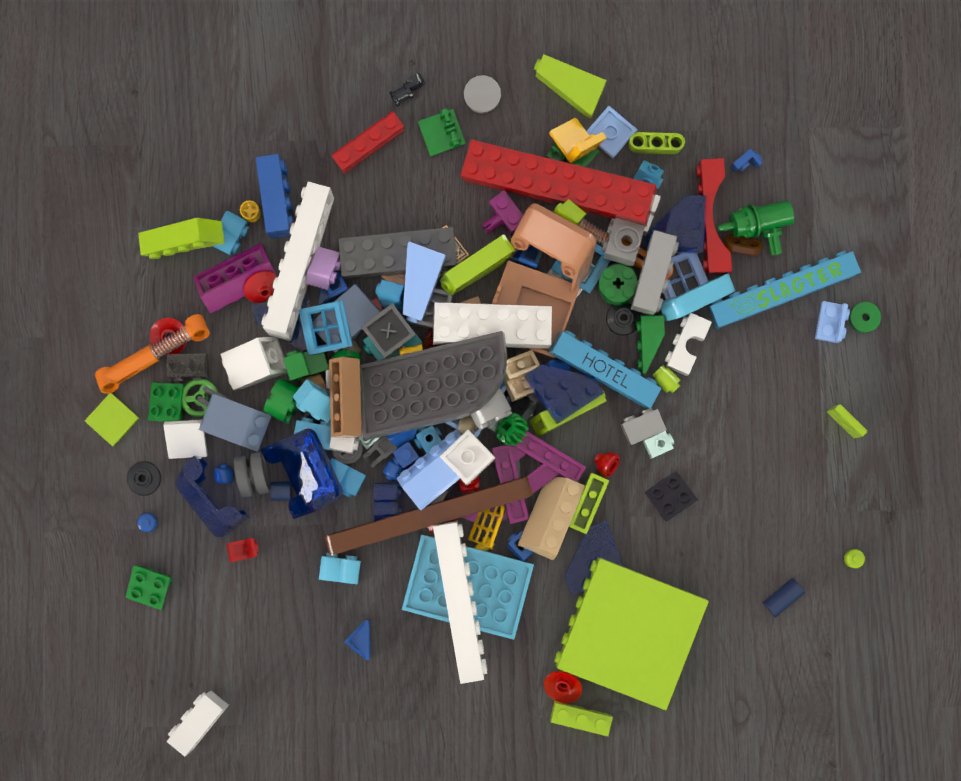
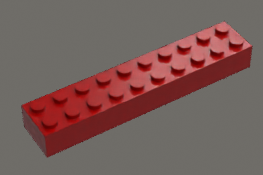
M475 140L470 142L460 175L465 182L501 191L505 190V192L557 205L559 203L564 204L569 199L585 212L613 219L616 217L647 227L657 192L655 184Z

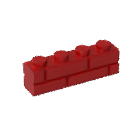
M392 111L386 115V118H382L358 135L355 140H351L333 153L331 157L341 172L345 174L405 131L404 125Z

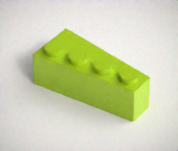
M193 218L138 233L141 256H149V259H159L162 255L170 256L178 252H187L225 244L222 221Z

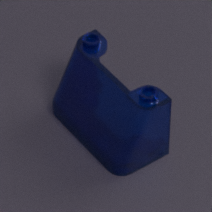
M304 429L261 449L267 462L271 464L282 462L297 494L288 504L293 519L316 512L341 498L343 493L342 487L314 430Z
M194 455L184 464L177 475L175 486L210 532L216 537H224L246 521L249 516L244 510L238 511L233 506H226L221 510L218 509L200 486V483L206 479L204 470L208 463L203 457Z

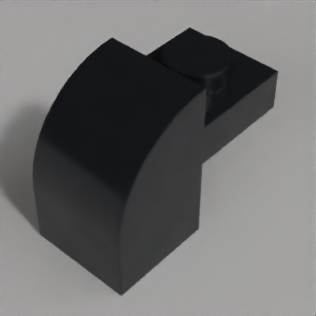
M507 389L504 392V396L513 414H519L526 421L534 414L538 407L534 401L523 397L512 402Z

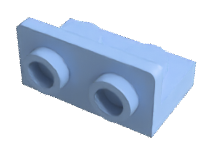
M821 302L815 339L839 343L845 338V320H848L850 309H847L848 304Z

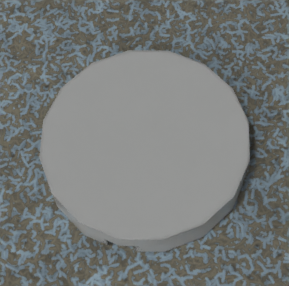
M485 75L476 76L466 84L464 100L467 107L473 112L484 114L493 111L499 105L501 89L493 78Z

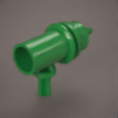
M788 200L759 207L749 204L748 206L741 207L737 212L730 213L729 222L718 225L717 229L718 231L731 230L734 237L744 236L747 238L758 237L763 231V238H768L771 256L782 253L779 235L782 234L781 227L794 223V212Z

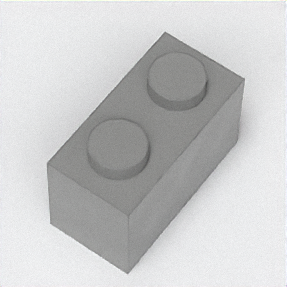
M651 407L642 411V416L635 418L632 415L623 419L625 423L621 424L629 446L667 430L658 409L653 411Z

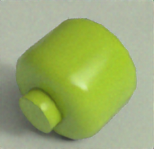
M850 549L844 555V562L850 568H859L864 564L865 556L858 549Z

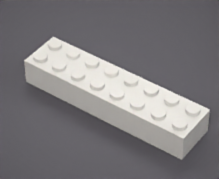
M308 182L307 186L302 189L301 198L303 199L301 205H298L296 208V222L292 223L290 228V234L292 235L290 241H287L285 244V257L279 263L280 274L273 283V288L275 289L273 296L270 295L268 299V313L264 314L262 318L263 328L269 336L288 341L292 339L299 316V309H301L308 287L306 284L307 271L318 247H320L334 201L330 187Z
M458 520L434 525L433 529L460 684L484 680V674H487L486 659L481 658V655L484 654L482 640H478V635H480L481 631L479 620L475 621L474 615H477L476 602L471 600L474 590L472 582H468L467 577L471 574L469 562L465 563L464 557L467 556L466 544L461 543V537L464 536L462 524H458Z

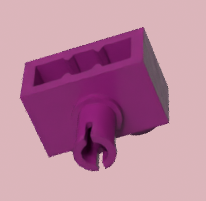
M504 190L489 201V207L494 212V216L481 224L487 234H490L498 226L503 225L512 236L523 217Z

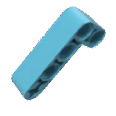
M726 273L679 296L663 301L660 310L665 321L674 320L736 290L729 274Z

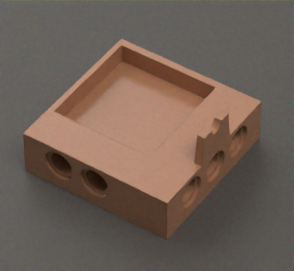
M508 261L492 304L552 306V345L558 332L565 331L580 286L573 293L570 291L571 282ZM521 348L526 351L533 350L535 354L552 360L555 359V356L548 353L549 349Z

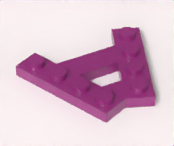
M525 432L527 437H523L522 443L518 442L517 446L504 445L491 449L492 455L495 457L494 463L500 484L519 478L515 462L527 454L542 463L541 466L527 475L532 493L539 490L559 474L578 482L586 469L582 464L529 432ZM526 498L505 504L510 524L529 519L525 504Z

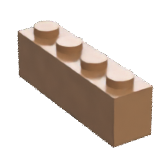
M346 357L330 359L331 437H361L360 359Z

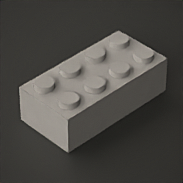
M655 230L652 233L631 310L652 316L660 310L663 302L660 295L666 291L668 280L665 279L666 274L669 275L671 273L674 261H670L671 256L676 254L679 245L676 242L677 236Z

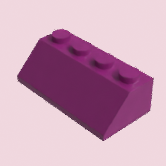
M259 243L193 276L202 301L208 311L212 313L244 297V284L252 274L259 271H271L275 274L276 272L264 247Z

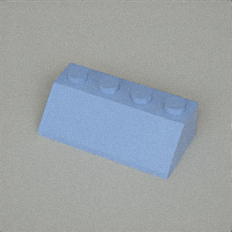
M457 429L449 433L443 441L433 446L427 454L417 459L410 468L404 470L396 478L420 510L460 479L440 457L462 436Z

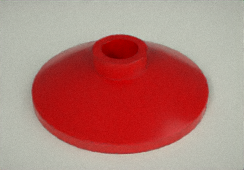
M259 271L252 274L244 284L243 290L246 298L253 303H267L270 295L273 296L275 290L273 283L278 275L271 271Z
M174 318L158 320L150 330L151 345L153 346L154 344L156 346V343L159 344V341L162 342V339H168V333L174 335L177 331L180 332L184 325ZM187 343L180 347L178 346L172 352L169 351L165 356H173L180 353Z
M554 671L548 674L544 680L545 692L555 701L572 703L581 696V682L573 674L565 671Z

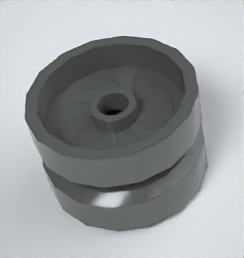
M261 451L251 453L250 463L245 455L234 457L235 477L242 498L254 496L255 488L260 495L270 493V478L263 453Z

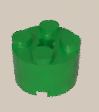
M621 264L611 265L602 272L597 285L598 293L609 305H624L632 299L638 285L637 277L630 267ZM615 282H618L621 285L619 289H617L616 285H614Z
M279 378L270 392L272 393L270 399L266 400L263 412L289 424L294 415L293 411L297 412L299 410L293 396L300 387Z

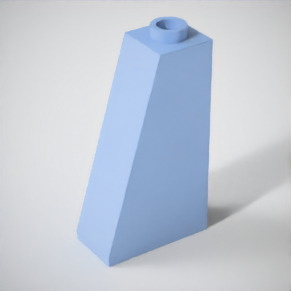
M408 242L403 314L407 316L406 320L417 323L418 320L423 322L446 255L412 242Z

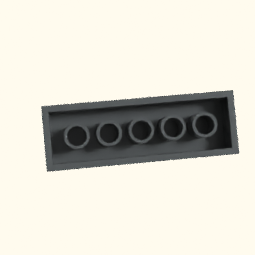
M448 227L339 238L342 277L344 280L406 274L408 242L445 254L446 259L442 270H450L458 265L454 228Z

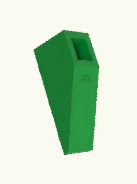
M641 316L639 321H636V332L640 333V340H637V352H640V359L637 360V369L641 371V375L646 374L665 335L664 316Z

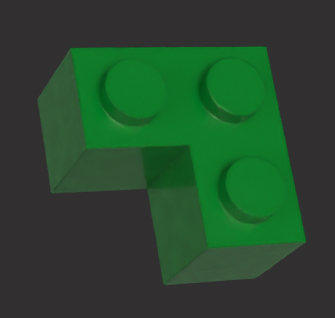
M295 350L287 353V357L283 358L290 381L293 382L329 370V363L325 352L308 355V352L302 353Z

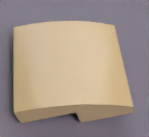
M533 350L507 360L503 380L512 402L546 387L538 371L541 366Z

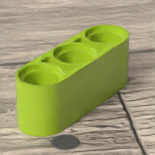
M637 132L630 137L628 147L631 152L638 154H678L684 147L685 139L678 133ZM639 139L642 142V146H635L633 140ZM658 140L661 146L655 147L651 141ZM671 141H678L680 143V147H673L671 145Z

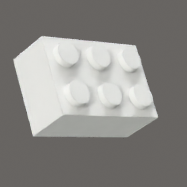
M212 691L200 694L193 703L195 707L187 710L181 717L183 722L181 724L178 723L177 726L175 725L168 733L170 738L167 742L183 756H187L197 746L229 706Z

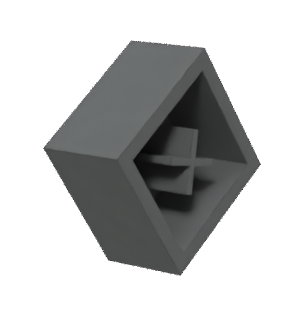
M393 303L361 326L385 359L416 337L414 331Z

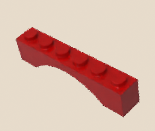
M724 158L701 159L699 164L696 165V177L700 179V184H697L698 196L701 195V203L698 204L699 214H702L700 233L704 235V240H701V250L705 252V259L702 261L703 271H706V276L730 274L732 272L731 252L720 240L713 220L715 194L725 178Z

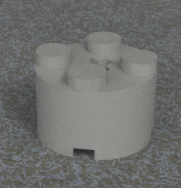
M501 388L498 389L485 406L471 414L479 430L487 428L496 423V421L512 414L511 407Z

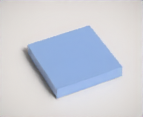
M608 106L586 132L589 136L593 133L597 135L603 132L607 138L599 148L613 159L638 129Z

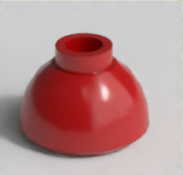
M612 452L598 453L594 459L598 472L604 478L610 477L616 471L620 462L619 455Z

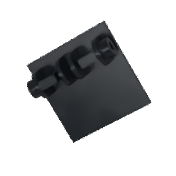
M677 471L645 492L665 521H668L698 500Z

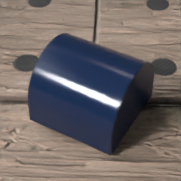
M291 481L271 482V501H291Z

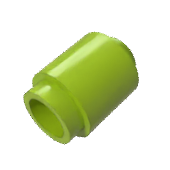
M664 365L652 375L657 384L666 393L669 391L673 393L680 387L678 384L680 379Z

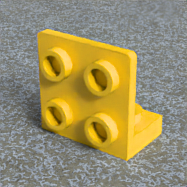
M573 118L549 132L570 163L596 150L607 138L603 132L597 135L593 133L589 136L577 118Z

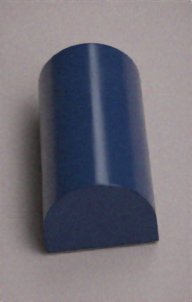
M791 578L762 603L776 618L804 595L805 591L797 581Z

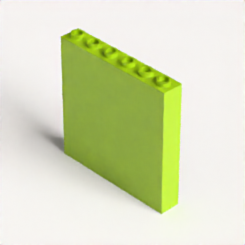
M597 557V560H593L590 566V571H592L590 578H586L582 589L585 590L583 596H579L575 607L578 609L576 614H572L568 625L571 627L569 632H565L561 641V644H563L562 650L556 653L554 659L556 667L637 700L667 710L709 601L688 591Z

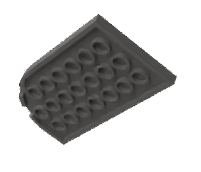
M499 331L360 365L363 438L370 440L467 417L480 410L496 394L506 372L507 349L505 333Z

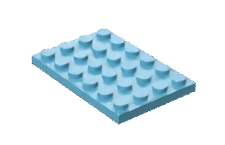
M422 534L402 610L450 623L435 537ZM466 546L467 556L464 557L465 563L469 562L471 574L467 577L468 582L473 584L474 595L471 596V600L476 602L477 615H474L475 621L479 620L480 631L514 640L534 564Z

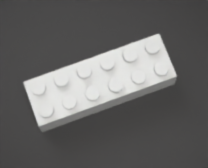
M435 303L433 345H445L503 331L505 333L506 347L549 349L551 346L552 306Z

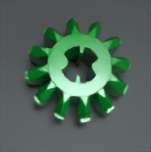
M511 414L497 423L499 427L495 429L497 432L496 437L505 445L517 446L518 442L522 443L523 437H527L525 432L529 430L528 422L519 414Z

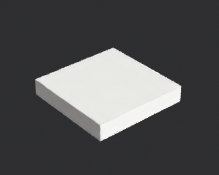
M202 420L164 422L169 459L207 457L208 450L205 432L198 430Z
M469 430L440 456L466 485L473 481L495 459L490 451Z

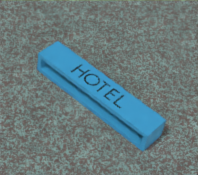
M567 330L565 332H558L548 351L549 354L642 407H652L661 390V387L657 386L655 380L649 377L647 379L643 378L638 370L633 368L629 370L624 367L625 363L622 361L608 358V353L600 349L598 351L591 348L592 344L585 340L579 341L575 339L576 335Z

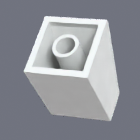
M277 337L256 338L221 354L222 364L226 369L229 377L228 381L233 390L244 389L288 373L283 360L285 357Z

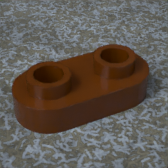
M733 234L727 235L724 241V246L730 252H738L750 256L759 255L763 247L762 242L756 238L734 237Z

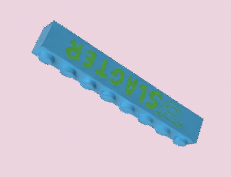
M846 250L835 254L836 258L829 260L828 257L817 261L818 265L811 267V264L801 267L800 272L795 274L793 271L787 272L782 275V279L776 281L775 278L765 281L764 286L758 287V285L747 288L748 292L740 294V291L729 295L730 299L723 301L720 298L712 302V306L708 308L715 328H722L860 274L861 270L853 251L849 253Z

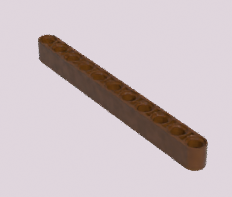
M525 476L427 505L422 510L416 508L326 535L324 538L329 555H334L532 496L533 493L528 477Z

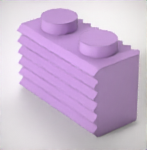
M318 247L307 271L306 284L328 290L330 284L335 283L337 277L336 270L340 271L341 269L340 253Z

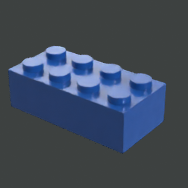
M279 154L255 157L266 233L270 239L291 237L290 228L292 223H295V220L290 212H293V204L290 197H288V193H291L290 184L287 178H285V175H288L287 164L284 159L280 158Z

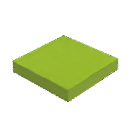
M109 393L88 416L85 422L114 447L140 418L114 394Z
M841 404L832 406L826 411L853 438L863 437L867 433V430Z

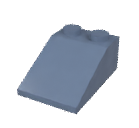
M356 284L336 300L344 301L352 340L363 331L361 326L381 312ZM334 309L324 311L327 325L336 324L337 320ZM321 314L312 322L313 328L323 326ZM338 327L328 329L331 343L341 342ZM317 331L316 333L327 344L325 331ZM342 348L333 351L336 353L340 351Z
M212 393L198 430L258 452L271 416Z

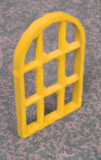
M500 505V514H497L499 506L495 507L494 512H491L490 509L478 512L468 540L492 548L503 518L504 505ZM484 512L482 523L478 525L480 516ZM490 514L492 518L487 528L484 527L487 515ZM495 516H496V517H498V519H497L495 528H494V530H493V529H492V524H493L494 518H495ZM478 527L479 531L475 540H473L475 530ZM482 529L486 530L483 543L478 542ZM489 532H492V536H491L490 542H489V544L487 545V544H486V541H487Z

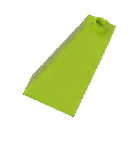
M543 54L542 59H538L534 70H537L536 77L585 117L591 119L607 80Z
M503 234L447 271L440 279L442 288L450 296L454 295L503 266L515 251L514 247Z
M597 384L539 413L529 420L536 436L540 437L607 401L605 392Z

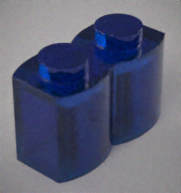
M374 483V521L402 513V506H398V498H402L401 486L398 487V483Z

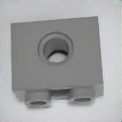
M615 217L614 223H610L607 234H610L609 240H604L601 250L605 252L603 258L633 267L645 226ZM628 240L631 245L625 246L621 241Z

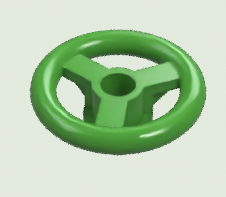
M195 379L184 386L182 407L188 414L195 417H204L207 406L197 401V397L202 395L209 402V395L203 390L204 386L218 392L216 387L208 380ZM202 385L194 396H186L191 387ZM194 402L196 405L202 406L204 411H195L187 403Z

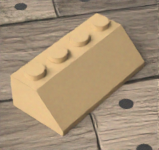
M555 477L541 488L518 545L554 560L559 552L585 485L563 477Z

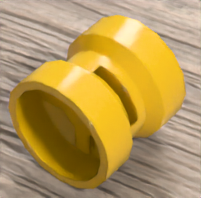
M250 200L242 203L240 207L242 217L250 223L258 221L261 217L259 206Z

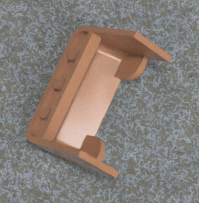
M533 203L526 210L511 238V245L515 251L511 254L510 258L518 250H527L530 245L562 262L561 270L563 274L573 279L570 291L574 293L589 274L596 246V238L590 232L539 204Z

